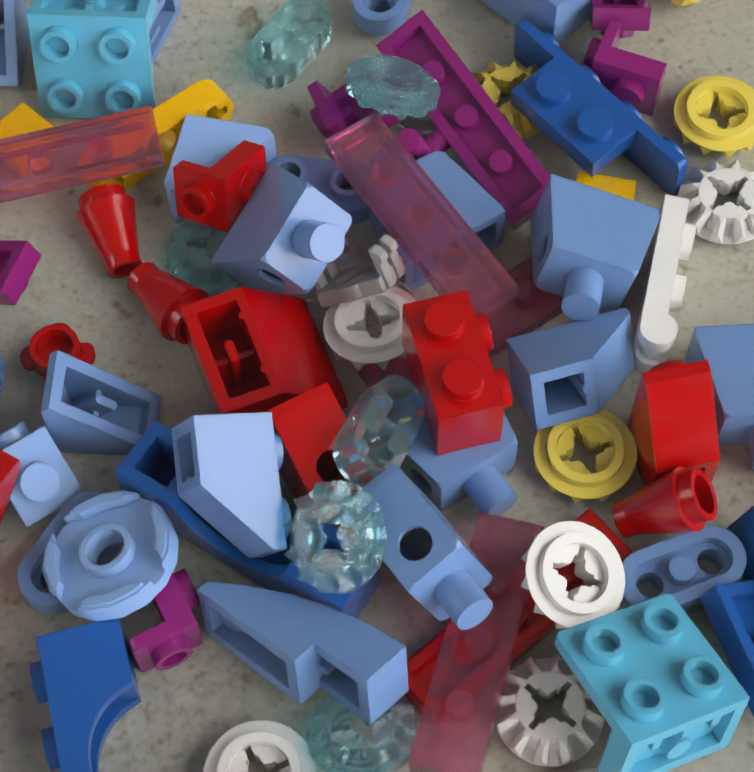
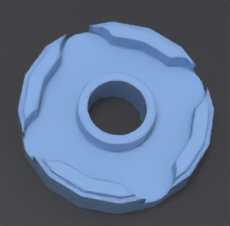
M121 490L98 494L75 506L63 518L67 524L60 530L57 537L53 533L51 534L44 549L42 572L49 591L74 616L98 622L123 618L146 606L167 585L177 564L179 539L170 518L161 506L153 500L151 502L150 500L142 499L138 493ZM117 543L124 544L122 552L115 560L105 565H96L100 553L106 547Z

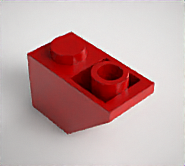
M671 360L660 363L648 372L642 373L627 427L631 431L636 443V466L643 487L677 467H683L688 471L699 468L712 482L720 462L712 373L708 360L688 364L680 360Z

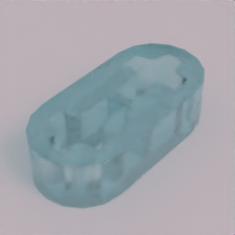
M290 0L251 39L246 50L247 67L251 80L257 86L265 89H280L288 86L328 45L332 38V16L328 4L323 0ZM312 21H314V22H317V25L314 26L313 24H310V23H311ZM297 23H300L303 26L297 32ZM282 53V62L280 63L276 59ZM264 58L269 61L267 64L262 62Z
M388 375L366 388L358 397L337 434L333 445V456L337 468L345 479L352 484L365 487L393 462L399 467L401 466L425 416L423 399L412 382L400 375ZM389 412L390 417L393 419L392 421L387 417ZM367 439H369L372 442L370 449L366 441Z

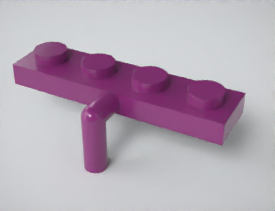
M423 10L419 11L376 45L437 127L425 138H422L417 130L405 128L397 136V145L411 162L434 151L445 152L452 147L482 188L503 207L506 220L516 230L532 218L550 175Z

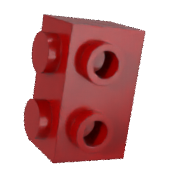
M467 290L403 304L402 345L436 455L500 441L505 408L512 407L513 402L505 370L503 368L494 370L488 351L493 350V338L486 314L484 312H474Z

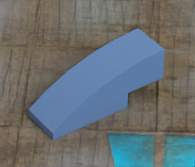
M207 581L197 589L205 634L300 705L321 688L371 725L409 691L406 646L362 620L333 607L293 594L249 585Z

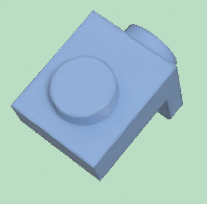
M24 421L0 433V450L19 459L21 464L9 500L26 527L64 506L75 495L84 492L45 426L39 425L29 431Z

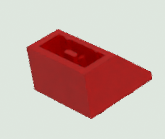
M238 287L180 307L188 345L215 414L267 412V410L325 382H328L341 409L348 407V400L303 298Z

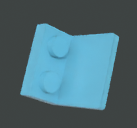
M32 0L27 11V21L41 114L44 117L136 120L155 108L156 100L149 32L158 7V0Z
M663 594L559 631L555 640V647L612 729L608 735L609 740L597 772H666L728 746L750 700L749 695L671 594Z

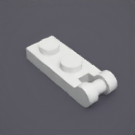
M666 194L661 209V218L656 227L633 343L635 368L640 372H648L654 366L669 360L671 348L678 333V325L668 312L680 311L687 276L676 274L678 259L689 261L695 238L696 225L686 223L690 201L687 198Z

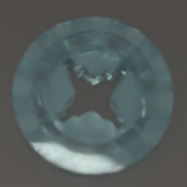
M374 55L358 59L347 68L345 92L352 98H356L357 105L361 108H373L379 112V116L390 114L399 120H404L407 115L415 118H425L428 111L437 108L441 94L438 82L425 69L412 61L391 55Z
M187 219L179 228H171V238L166 254L173 276L206 291L208 295H217L244 286L219 267L213 265L212 259L208 256V252L205 249L208 248L209 240L212 239V236L217 235L222 244L229 232Z
M343 480L314 483V489L309 494L294 499L297 506L294 518L283 525L290 533L291 546L284 556L295 562L299 570L297 580L311 584L318 589L319 593L343 594L352 592L365 585L375 575L384 558L387 546V525L383 511L374 496L356 483ZM321 522L341 524L336 536L342 543L341 548L346 553L339 549H323L328 537L322 530L323 525Z
M318 697L315 712L311 717L306 718V743L308 751L314 762L325 772H396L410 759L418 740V727L414 707L406 705L401 698L371 724L373 730L371 745H368L366 738L361 737L356 729L351 730V717L357 715L333 697Z

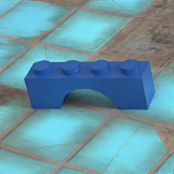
M156 420L152 422L115 470L121 490L138 493L142 499H147L151 502L153 500L161 506L170 518L177 535L266 589L289 593L315 601L357 618L381 583V557L371 546L323 518L316 522H305L291 518V529L286 538V550L261 558H248L178 496L172 431Z
M120 618L96 621L36 637L40 661L30 663L29 668L38 704L48 702L52 726L43 728L41 735L46 760L51 771L60 769L61 772H99L100 756L109 732L124 714L141 702L131 649Z

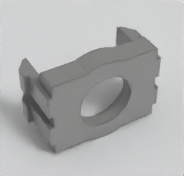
M384 234L378 240L380 246L373 244L368 249L372 261L338 272L334 261L328 262L314 285L321 307L352 302L364 297L384 293L387 289H390L407 269L402 256L398 254L396 240L388 234Z

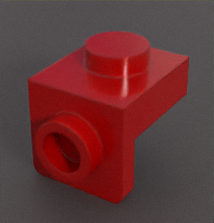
M243 140L211 168L181 160L173 167L177 214L181 218L229 232L266 173L264 146Z

